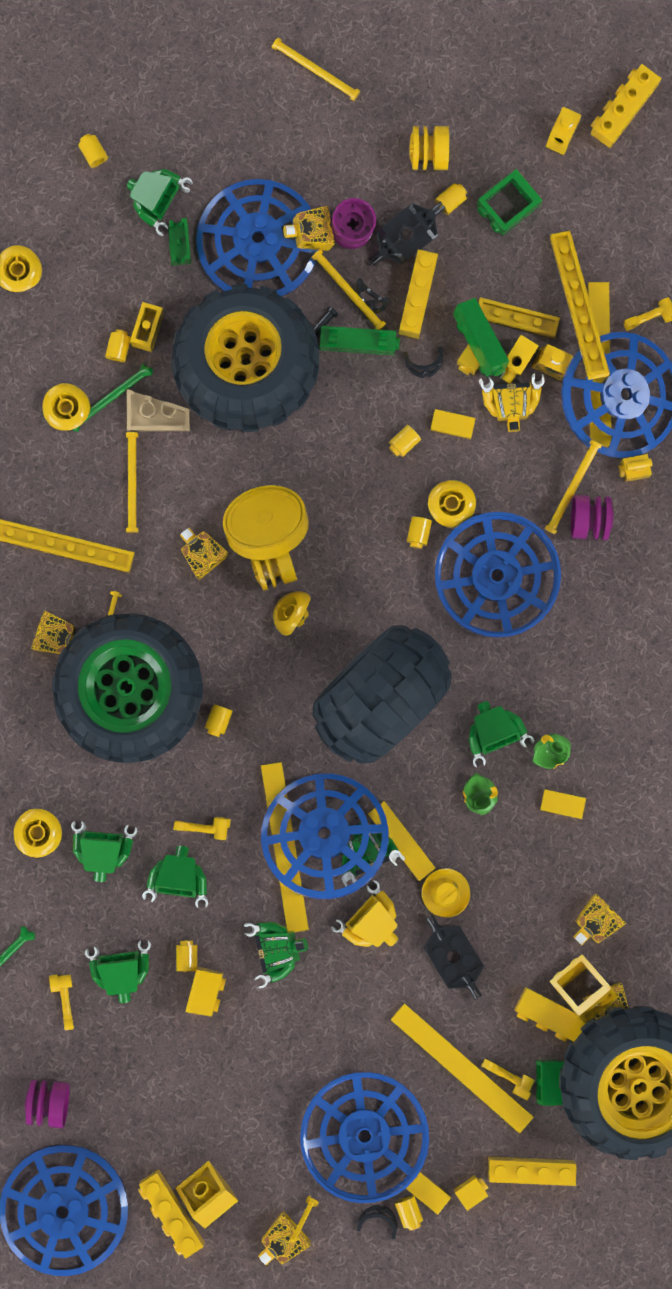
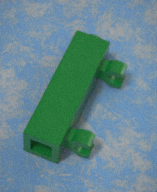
M476 298L457 304L453 313L458 323L456 327L460 334L463 333L480 365L478 368L482 376L501 375L505 372L509 359Z
M321 326L320 351L394 356L395 350H399L400 337H396V331Z

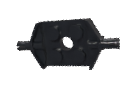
M440 201L429 210L411 203L376 231L379 250L369 258L370 261H373L378 257L372 264L375 266L383 258L403 264L415 255L418 249L421 250L438 236L435 218L446 209ZM404 228L412 229L413 237L411 239L405 240L402 238L401 231Z
M434 915L430 916L432 921L427 917L426 920L432 928V933L423 948L447 988H467L474 1000L478 998L474 992L475 990L477 995L481 997L482 994L476 986V980L485 966L460 925L441 926ZM452 950L457 951L460 955L459 960L455 963L450 962L447 958L448 953Z

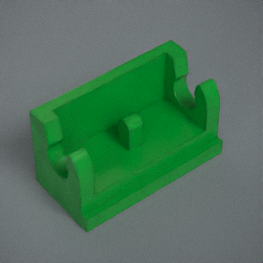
M181 218L180 222L170 220L168 235L171 266L192 264L187 218Z
M536 1060L537 1104L542 1106L562 1105L559 1076L564 1061Z

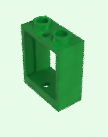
M515 169L478 199L477 211L483 218L487 217L490 220V226L495 233L498 234L500 232L504 236L539 208L543 200L519 171ZM512 183L529 205L505 224L487 201Z

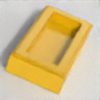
M435 409L430 430L471 439L476 418Z
M544 789L540 810L582 819L586 798Z
M421 1172L406 1188L436 1214H439L451 1199L450 1195Z

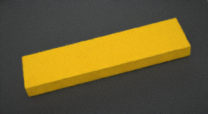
M480 297L479 305L488 322L555 339L560 317Z
M383 801L381 806L386 815L389 837L393 839L399 852L405 857L404 862L418 881H420L436 868L386 802ZM374 808L368 815L375 824H381L378 812Z

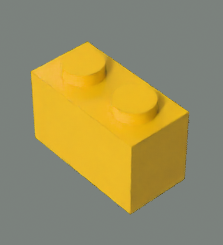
M142 302L130 340L132 347L153 352L164 317L162 307Z

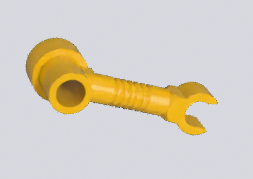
M667 297L659 301L660 307L626 319L623 324L626 331L660 315L665 323L672 321V302L670 298Z
M214 817L213 825L175 820L173 830L214 834V839L226 840L227 829L230 828L231 819Z
M58 974L49 975L51 992L60 991L65 1030H72L74 1026L68 988L72 987L71 974L58 976Z
M484 1059L481 1067L511 1081L516 1085L512 1093L528 1101L531 1095L530 1090L535 1082L534 1079L526 1075L520 1078L495 1063Z

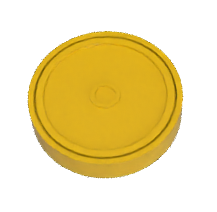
M276 485L260 486L242 493L230 503L223 516V529L229 546L240 556L253 560L273 559L290 552L304 539L309 525L308 515L301 497L289 488Z

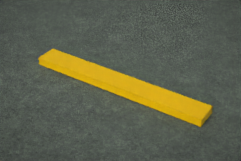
M565 231L550 234L552 249L588 380L609 376V368L571 232Z
M588 282V296L599 336L609 334V282ZM610 340L602 342L605 354L610 353ZM606 377L593 379L592 382L603 383ZM591 390V402L594 410L602 406L600 392ZM605 413L600 416L599 419L611 428V415ZM593 422L590 423V438L602 444L603 447H609L611 436L601 431Z
M0 519V541L130 573L134 552Z
M282 762L261 765L267 807L286 787ZM279 803L274 808L270 817L272 835L280 834L281 821L287 811ZM291 817L287 824L286 833L293 832ZM288 841L289 850L294 858L297 859L295 841ZM281 843L274 844L277 868L285 875L292 864L284 855ZM298 871L292 882L302 887L300 872ZM280 882L288 931L299 932L309 930L304 897L293 892Z
M405 1003L391 1018V1021L518 1133H521L534 1118Z

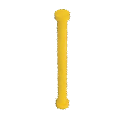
M277 38L274 41L272 49H278L349 95L352 101L356 100L360 94L359 89H353L282 43V39Z
M318 250L311 258L314 261L317 260L376 327L375 329L381 330L386 323L375 315L322 255V250Z
M127 432L128 528H126V533H138V528H136V438H138V433Z
M591 439V445L549 525H546L544 528L553 534H556V528L598 448L601 449L602 444Z

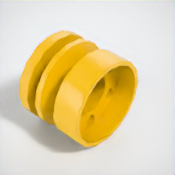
M413 126L409 142V158L412 163V170H418V161H422L423 170L427 169L428 161H432L434 170H448L449 126H435L433 135L428 134L427 126H423V135H419V126Z
M289 552L273 559H251L250 561L256 580L263 588V591L268 590L266 581L270 579L273 588H276V577L279 576L284 585L298 581Z

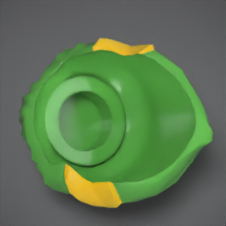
M555 733L542 736L535 744L532 762L547 769H555L558 765H564L565 761L570 757V741L566 737Z
M475 773L465 784L463 790L464 802L469 810L480 815L490 812L498 800V790L494 783L487 777Z

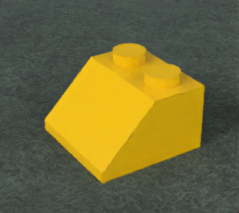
M198 967L185 1012L212 1016L213 1011L218 1012L221 1000L217 999L219 991L224 990L226 979L223 978L224 973Z
M207 1161L176 1187L192 1218L204 1228L238 1202L230 1186L210 1161Z

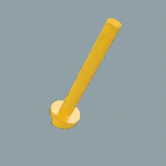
M116 591L110 592L113 597L108 615H113L117 599L122 597V594Z
M308 1196L306 1199L308 1205L290 1239L293 1243H295L312 1207H316L319 1203L311 1198V1196Z

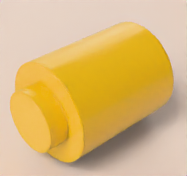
M87 134L80 139L78 146L91 168H95L107 161L108 155L96 135Z
M453 183L435 199V203L438 204L441 201L446 208L443 210L444 214L449 215L467 199V191L461 184Z
M119 329L111 332L105 358L122 363L126 361L131 340L128 332Z
M406 425L389 441L391 445L389 449L396 457L399 455L404 457L421 438L409 425Z
M414 516L411 518L407 537L410 547L422 549V546H427L432 524L431 520Z
M213 704L205 728L208 729L207 733L219 737L220 734L224 735L233 711Z
M182 940L180 945H176V971H196L198 968L197 945L193 944V940Z
M414 1195L404 1197L394 1203L403 1228H408L411 1231L421 1226L420 1223L423 1221V1217Z

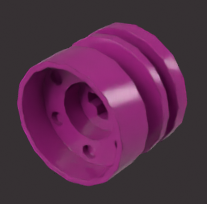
M350 198L343 200L336 207L331 219L334 241L345 249H357L369 241L376 226V215L368 202L359 198ZM350 222H352L353 225L356 226L355 230H352L349 226Z
M574 495L571 509L572 539H586L589 530H592L594 540L598 539L600 531L602 540L607 541L609 539L614 516L611 497L605 496L601 506L600 496H596L594 504L590 505L588 495Z
M32 1079L25 1099L26 1125L32 1126L36 1117L37 1126H42L44 1118L48 1117L49 1127L63 1129L68 1113L70 1084L55 1081L51 1091H48L47 1080H43L39 1090V1081Z

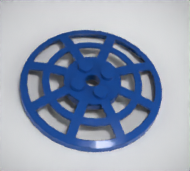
M245 180L225 188L207 205L197 229V251L206 274L223 291L231 290L232 287L223 282L214 272L225 265L232 273L244 278V284H247L248 288H252L253 280L262 281L279 276L285 287L276 290L277 294L284 296L292 292L310 275L316 264V260L314 261L311 257L318 250L297 248L296 238L295 240L283 238L281 227L289 222L293 224L296 214L312 210L311 207L296 191L272 180ZM247 185H265L263 196L254 195L237 200L231 192ZM273 187L280 188L291 194L302 206L291 211L283 202L271 197ZM225 196L230 206L222 213L217 225L205 224L213 206ZM249 202H261L259 212L247 214L242 207L243 204ZM269 203L279 207L286 214L277 220L268 215ZM235 210L240 217L235 228L223 226L227 217ZM203 232L215 234V247L219 258L211 265L207 262L203 250ZM255 233H261L264 239L262 242L256 243L252 240V236ZM221 235L233 236L235 247L227 253L223 251ZM282 246L293 249L283 265H281L276 257ZM299 251L311 254L310 260L303 272L292 282L286 270L294 263ZM240 255L248 261L247 271L245 272L237 268L230 260ZM269 261L274 268L271 272L255 274L257 263Z
M613 332L600 336L601 343L615 338H628L629 350H618L605 354L610 373L603 383L592 382L593 379L588 380L587 376L585 380L573 378L574 372L582 359L579 349L565 371L561 392L562 406L571 430L588 448L591 445V438L582 428L593 422L601 431L612 436L609 448L602 446L601 449L598 448L597 453L608 457L627 458L644 454L655 448L672 429L671 418L667 428L656 440L651 431V428L662 415L663 409L672 411V402L665 400V384L661 376L668 369L672 376V363L664 351L647 338L634 333ZM638 341L653 348L664 362L656 367L647 357L637 353ZM616 357H628L627 369L617 370L610 361ZM637 359L651 369V372L644 377L635 371ZM655 379L658 381L660 398L650 396L648 384ZM571 386L584 389V404L588 415L578 421L571 404ZM623 388L627 389L629 392V398L627 400H624L621 397V391ZM591 390L600 392L602 406L595 410L591 402ZM648 404L658 407L649 423H647L643 415ZM608 413L616 418L615 428L612 429L605 425L599 417ZM636 418L640 429L622 432L625 420ZM644 434L647 446L632 451H617L620 438H634Z
M489 512L464 521L446 538L436 560L435 584L439 599L452 619L465 629L486 637H510L531 629L551 610L560 589L561 567L553 543L536 524L512 513ZM491 520H509L521 524L525 528L519 537L508 533L493 532ZM483 521L485 534L472 539L464 548L454 541L457 535L466 528ZM532 532L544 543L552 561L539 564L534 551L525 543ZM494 539H505L513 542L514 545L508 553L496 550ZM486 541L488 552L480 558L469 552L475 545ZM449 547L458 554L454 565L453 579L441 581L442 562ZM521 548L529 556L532 565L520 566L515 556ZM463 559L474 565L471 577L460 578L459 576ZM494 570L502 572L503 579L497 582L492 579L491 573ZM553 570V588L549 600L545 603L536 597L541 583V572ZM534 574L535 576L531 593L520 587L524 575ZM474 585L479 593L473 604L465 596L462 590L463 586ZM443 589H456L460 600L469 609L463 619L450 607ZM516 594L525 600L519 607L508 611L506 599ZM486 599L497 601L500 613L483 611L480 607ZM530 604L541 610L529 623L512 630L510 617L523 612ZM476 614L488 619H501L504 631H486L476 628L469 623Z
M337 774L310 775L298 779L285 787L269 805L261 829L263 854L274 876L293 892L314 899L344 897L365 886L382 866L389 843L386 815L376 797L359 782ZM324 779L343 781L353 785L357 790L350 797L337 791L325 790ZM315 780L316 791L303 795L294 803L284 797L296 786ZM364 794L375 806L381 824L368 825L363 810L356 803ZM325 796L343 800L344 803L337 811L326 808ZM317 797V809L307 814L299 808L305 801ZM279 803L287 809L281 821L280 834L267 836L270 817L274 808ZM353 808L358 814L362 825L349 826L344 815ZM294 814L302 820L299 831L286 833L288 821L291 815ZM323 828L330 831V836L326 839L318 836L319 831ZM369 833H382L380 851L374 864L370 866L362 859L368 846ZM351 834H363L357 853L347 846ZM300 840L304 850L297 859L290 852L287 845L288 841ZM281 843L284 855L292 864L285 875L279 871L273 862L268 845ZM343 853L350 859L342 867L332 870V858ZM310 856L321 859L323 871L304 866V863ZM355 865L366 873L353 884L334 890L333 877L346 873ZM298 871L312 877L324 878L325 891L306 889L293 883L292 879Z
M354 1072L332 1080L313 1097L302 1120L300 1132L301 1150L309 1172L326 1191L350 1202L375 1203L399 1194L417 1177L428 1153L429 1128L420 1103L403 1084L380 1073ZM361 1078L379 1079L395 1086V1089L388 1097L376 1091L363 1090ZM347 1080H353L354 1092L340 1097L332 1105L322 1098L334 1086ZM402 1093L414 1105L421 1124L408 1125L404 1113L395 1103ZM364 1097L376 1098L384 1103L375 1112L365 1109ZM355 1098L357 1110L348 1116L337 1109L344 1102ZM317 1105L326 1111L321 1123L320 1138L307 1140L308 1122L314 1107ZM390 1108L397 1114L401 1126L389 1127L383 1118ZM332 1116L342 1124L339 1134L326 1136L327 1125ZM360 1131H369L371 1134L370 1139L365 1142L361 1141L358 1137ZM422 1133L421 1151L415 1166L412 1168L403 1160L409 1145V1134ZM403 1135L402 1146L398 1155L388 1148L390 1136ZM340 1143L345 1155L339 1163L332 1157L328 1145ZM321 1147L325 1159L334 1169L327 1180L321 1176L314 1166L308 1149ZM384 1155L392 1162L385 1169L374 1173L372 1161ZM352 1159L364 1162L365 1174H356L345 1168ZM397 1167L407 1174V1177L395 1187L385 1192H376L375 1180L389 1175ZM341 1175L355 1181H366L368 1195L351 1194L338 1189L334 1184Z
M75 1145L50 1146L26 1157L7 1179L0 1199L1 1229L11 1250L29 1267L54 1276L81 1274L101 1264L113 1253L119 1244L128 1219L127 1194L116 1170L99 1154ZM67 1152L78 1154L73 1167L56 1166L47 1169L43 1160V1156L53 1153ZM86 1157L102 1166L113 1181L101 1187L90 1174L82 1170ZM34 1161L39 1173L28 1182L22 1193L12 1189V1183L18 1174ZM57 1173L71 1174L67 1185L54 1186L50 1175ZM81 1177L87 1181L95 1191L84 1196L81 1191L75 1188L78 1178ZM42 1179L47 1191L41 1199L28 1196L33 1186ZM115 1189L119 1193L121 1203L119 1225L107 1222L108 1205L105 1195ZM7 1197L19 1202L18 1221L20 1229L11 1233L8 1231L5 1217ZM99 1199L101 1206L100 1220L89 1217L88 1204ZM25 1204L37 1209V1220L26 1225L24 1218ZM65 1206L69 1211L68 1216L60 1217L57 1214V1208ZM85 1225L97 1228L93 1237L83 1245L78 1233ZM41 1228L50 1236L47 1246L44 1247L38 1243L30 1233ZM103 1231L115 1233V1238L108 1249L99 1258L92 1261L87 1250L98 1241ZM25 1237L32 1247L44 1254L41 1265L34 1263L24 1256L13 1241ZM70 1238L75 1247L74 1250L55 1251L58 1239ZM79 1255L85 1265L70 1270H54L49 1268L52 1257L68 1258Z

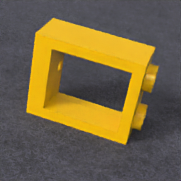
M583 954L573 959L570 965L556 973L553 979L549 981L584 1024L618 998L612 987ZM585 969H588L602 987L581 1005L577 1006L563 988Z

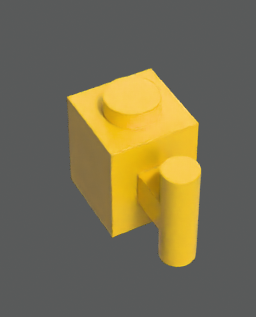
M648 454L624 458L620 462L621 465H618L619 475L624 477V482L649 478L652 475L650 468L652 467V460L648 458Z

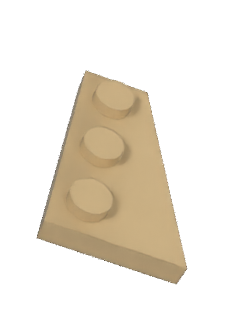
M127 389V431H190V409Z

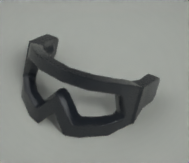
M361 278L356 281L355 292L367 306H370V309L375 314L384 311L391 303L387 296L382 298L364 284ZM366 290L375 299L382 302L381 308H375V300L365 301L361 296V292Z
M438 347L437 352L439 356L437 360L426 366L414 364L409 360L408 353L404 352L406 367L413 375L419 378L434 376L439 371L443 362L442 347ZM414 369L423 370V371H422L421 373H419V372L415 371Z
M373 1205L364 1210L360 1215L357 1231L361 1230L363 1222L367 1219L382 1218L391 1224L393 1229L391 1239H395L398 1223L395 1215L388 1207Z

